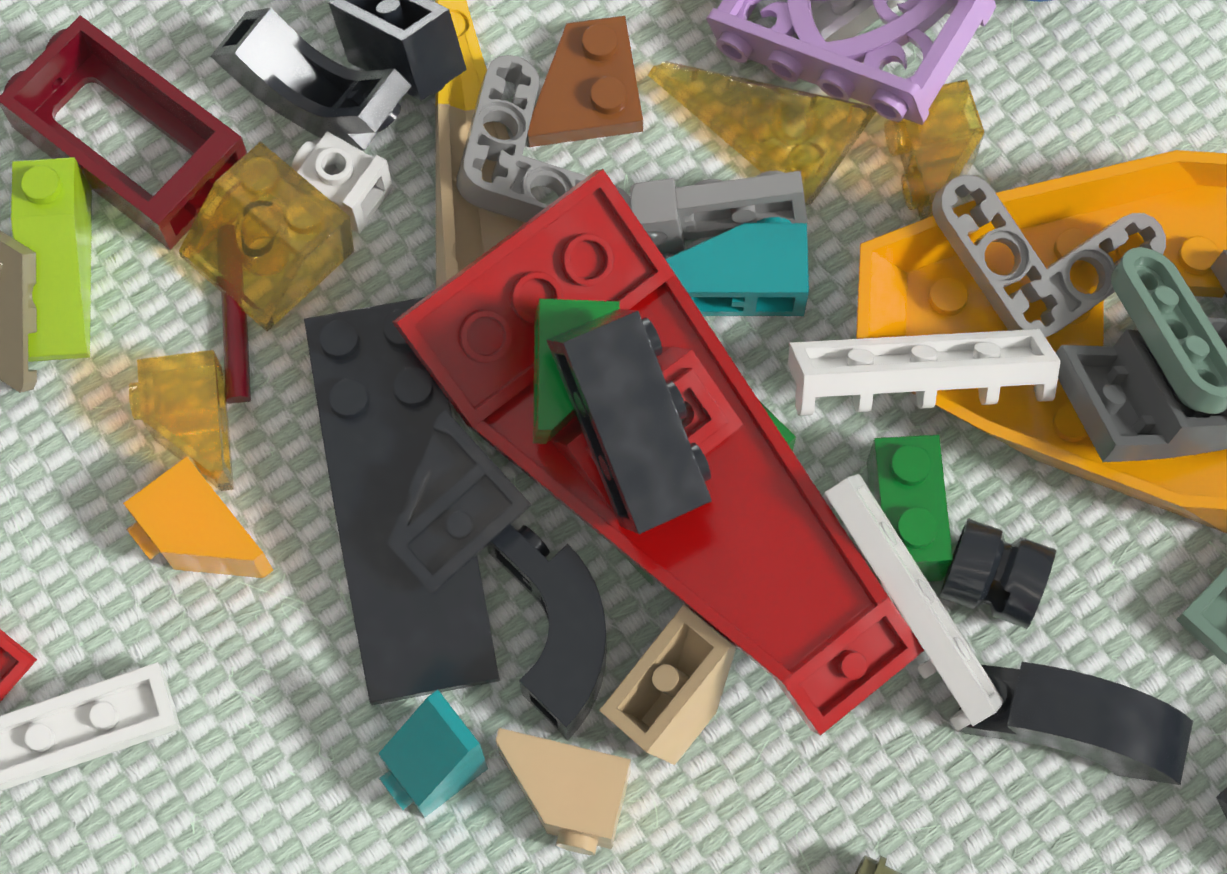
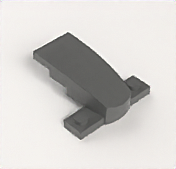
M1223 250L1210 268L1225 290L1227 298V250ZM1208 317L1227 348V319ZM1126 329L1114 346L1061 345L1056 352L1060 359L1058 380L1102 462L1165 459L1227 449V409L1221 413L1209 414L1192 410L1184 405L1138 330Z

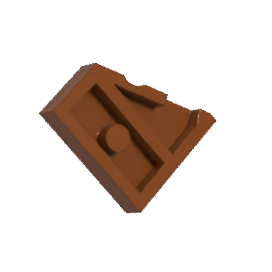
M617 16L566 23L531 117L528 130L529 147L643 132V116L626 17Z

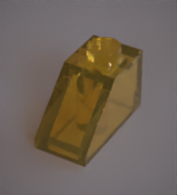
M214 350L137 359L138 382L129 384V402L134 420H142L153 439L178 459L182 460L187 456L201 475L220 491L234 490L228 409L225 397V373Z

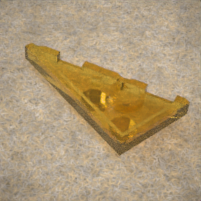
M668 61L654 65L648 74L651 79L761 173L766 171H781L784 173L801 171L806 206L814 202L877 112L869 105Z

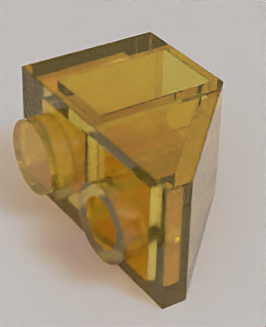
M967 79L943 84L928 109L929 115L923 125L904 118L899 122L886 120L884 123L885 139L889 152L892 156L900 155L905 174H902L901 177L905 203L909 210L917 209L920 220L933 216L932 202L936 193L950 180L961 175H967L980 149L985 131Z

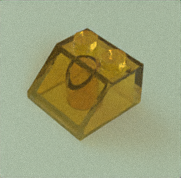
M261 141L215 181L179 249L181 258L219 291L229 295L249 317L267 332L354 252L350 216Z

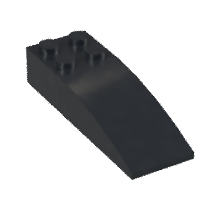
M424 297L304 319L332 498L371 705L429 695L436 690L445 692L500 681L478 555L432 595L387 545L398 515L402 512L408 497L409 488L417 467L421 464L433 434V427L437 417L444 410L452 416L450 401L392 323L393 320Z

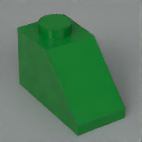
M539 299L534 318L533 444H547L576 416L546 340L620 309V301Z

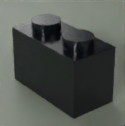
M331 0L328 2L348 62L364 71L395 69L411 85L406 93L420 101L429 95L439 92L444 88L445 84L467 70L450 10L432 0Z

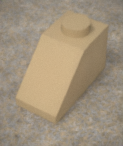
M683 604L599 711L646 753L675 765L716 714L736 647Z
M499 728L496 737L499 754L546 833L558 836L556 846L585 855H595L597 846L612 849L631 772V759Z

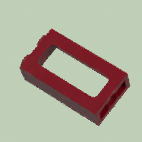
M81 15L67 29H62L55 33L47 43L45 51L25 71L23 70L13 75L0 95V107L12 128L52 159L75 157L92 190L170 250L251 165L243 139L239 134ZM88 83L99 84L192 155L154 196L55 121L59 110L84 85Z

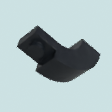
M510 525L487 546L488 553L536 599L549 623L547 641L540 658L519 680L521 692L569 740L589 715L597 699L604 677L607 643L602 600L590 571L568 543L548 561L546 557L550 554V550L534 531L526 525H523L517 531Z
M1021 662L1020 669L981 665L1004 702L995 714L974 726L970 724L961 729L963 733L1052 747L1097 762L1108 768L1116 776L1181 785L1193 720L1177 708L1128 686L1072 670L1028 662Z

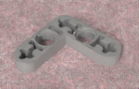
M504 55L491 61L481 84L457 175V188L460 195L467 202L479 208L527 222L549 206L537 201L530 191L531 188L537 186L547 187L561 197L588 176L522 155L539 89V75L535 67L527 60L519 56ZM505 81L515 84V94L511 102L501 100L506 84ZM492 121L500 122L512 131L514 137L507 140L497 139L485 130L483 124ZM486 159L497 161L491 178L492 183L481 179V170ZM615 186L632 210L630 196L624 190Z
M975 175L958 176L943 185L936 193L932 202L933 216L937 225L1009 331L1040 329L1045 337L1050 336L1113 294L1115 290L1111 284V274L1121 258L1114 263L1107 253L1124 244L1129 239L1128 235L1138 232L1144 240V243L1139 247L1152 249L1162 255L1166 248V235L1159 222L1154 217L1145 213H1131L1112 222L1046 268L993 188L984 179ZM957 195L960 198L967 197L968 195L974 198L977 205L971 209V216L963 214L958 217L953 212L952 206L958 201ZM991 221L995 229L982 235L973 243L968 235ZM991 242H1001L1012 250L1015 264L1008 275H998L987 267L985 250ZM1077 260H1084L1096 268L1099 275V283L1097 289L1092 294L1079 292L1072 285L1070 270ZM1027 275L1031 282L1020 287L1021 290L1008 296L1004 287L1021 280ZM1041 299L1047 308L1040 315L1042 322L1036 320L1029 323L1023 315L1030 307L1028 300L1033 303Z

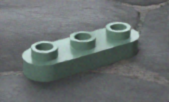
M1137 247L1128 250L1113 270L1111 284L1178 398L1184 405L1195 411L1209 414L1225 411L1227 409V348L1180 272L1167 257L1148 248Z

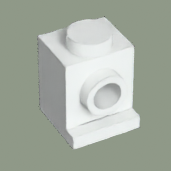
M328 131L318 144L312 141L304 143L298 150L292 163L291 169L295 174L292 179L299 200L358 234L361 233L393 188L386 159L377 154L375 157H372ZM336 168L342 171L339 174L332 175Z

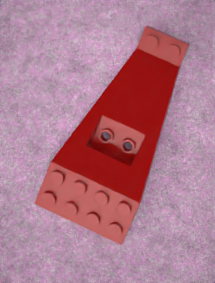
M604 169L594 171L392 321L469 428L769 673L811 731L821 736L925 651L692 298ZM539 299L620 301V309L638 310L641 319L647 317L652 322L662 344L663 352L662 355L657 357L665 381L671 380L677 386L686 406L687 417L682 421L684 430L690 444L694 442L700 447L710 468L711 479L706 481L705 484L712 499L711 502L641 534H637L619 525L576 416L547 444H533L534 318Z

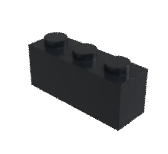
M618 309L546 340L621 527L641 534L712 501L705 484L706 481L711 479L708 462L700 447L694 442L690 444L681 422V419L687 417L686 406L677 386L671 380L665 381L657 357L662 355L663 352L662 344L654 325L647 317L641 319L638 310Z

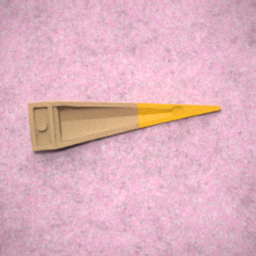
M435 0L436 3L450 10L467 69L445 84L442 90L435 93L436 289L526 223L479 208L467 202L460 195L457 188V175L480 87L487 71L466 0ZM494 121L483 124L485 130L491 136L502 140L510 139L504 124ZM485 160L481 170L482 180L492 183L491 178L497 161Z

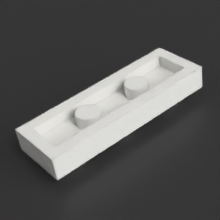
M156 662L1 715L0 791L181 729L163 667Z

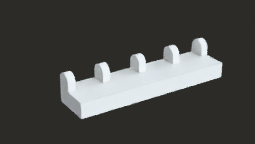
M1040 329L790 342L788 367L796 383L795 403L798 416L813 415L815 397L853 395L855 411L870 412L873 394L916 392L917 405L920 409L935 407L937 390L978 388L981 404L991 405L998 403L1000 387L1034 385L1035 396L1039 402L1053 401L1056 393L1060 359Z
M860 474L848 477L825 491L822 497L830 509L835 508L857 543L855 547L863 558L866 557L892 598L893 604L899 613L902 614L930 658L917 667L923 679L938 672L961 707V710L949 719L956 731L970 724L974 726L995 714L1004 700Z

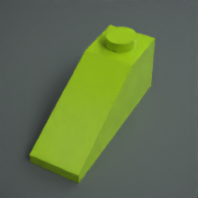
M75 157L12 161L11 223L13 239L36 252V284L33 287L32 298L37 307V332L28 334V362L90 358L92 189Z

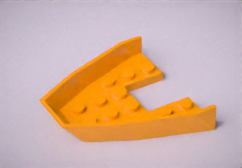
M1174 150L996 192L1046 268L1112 222L1131 213H1145L1154 217L1162 226L1166 235V248L1163 255L1176 266L1193 295L1222 298L1225 294V290L1210 267L1223 250H1227V153ZM972 200L952 209L958 217L963 214L971 216L970 211L977 204L975 200ZM934 216L860 243L856 339L1009 331L937 225ZM990 221L968 236L974 243L982 235L994 230L995 227ZM1138 232L1128 235L1129 239L1124 244L1107 253L1114 263L1122 258L1128 250L1137 248L1144 243L1142 236ZM991 242L985 250L987 267L998 275H1008L1015 264L1012 250L1001 242ZM1077 260L1070 270L1072 285L1079 292L1092 294L1097 289L1099 275L1091 263ZM1025 275L1021 280L1004 287V290L1009 296L1021 290L1020 287L1031 281ZM1041 299L1033 303L1028 300L1030 307L1023 313L1025 319L1029 323L1036 320L1042 322L1040 315L1047 310L1044 302ZM1104 300L1057 333L1045 337L1055 353L1061 345L1104 346ZM1059 380L1057 381L1054 400L1042 402L1036 399L1034 385L1000 387L998 403L991 405L981 404L978 388L937 390L936 407L1036 461L1227 533V449L1165 459L1102 462Z

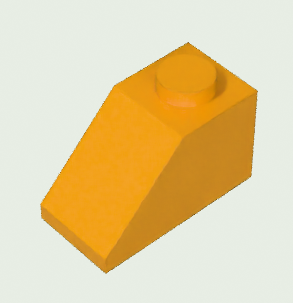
M187 456L123 503L136 520L126 530L149 560L161 553L174 570L264 578L273 571L263 551Z

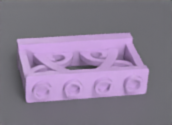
M723 0L717 9L713 8L706 20L717 40L716 45L718 49L734 61L745 63L748 59L767 66L775 75L784 80L796 82L799 78L818 85L824 93L836 100L848 101L849 98L870 105L875 112L891 121L899 122L904 118L923 125L929 115L928 109L979 25L985 27L996 9L995 0H908L905 3H897L898 9L903 13L901 16H898L888 7V0H873L878 17L885 24L884 26L855 37L830 42L824 40L815 25L811 0H787L788 3L774 2L764 7L760 11L762 18L770 16L777 18L776 24L771 28L747 20L757 3L762 0ZM946 13L950 14V17L933 43L924 32ZM795 32L798 36V39L792 37ZM908 42L914 44L923 53L922 63L915 74L909 78L904 79L882 70L888 63L899 62L906 71L907 57L902 46Z

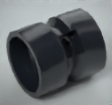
M967 518L955 547L953 561L946 573L939 597L973 610L982 603L990 605L993 617L1028 629L1046 588L1055 559L1056 549L1023 537H1019L1013 543H1008L1005 541L1001 529Z

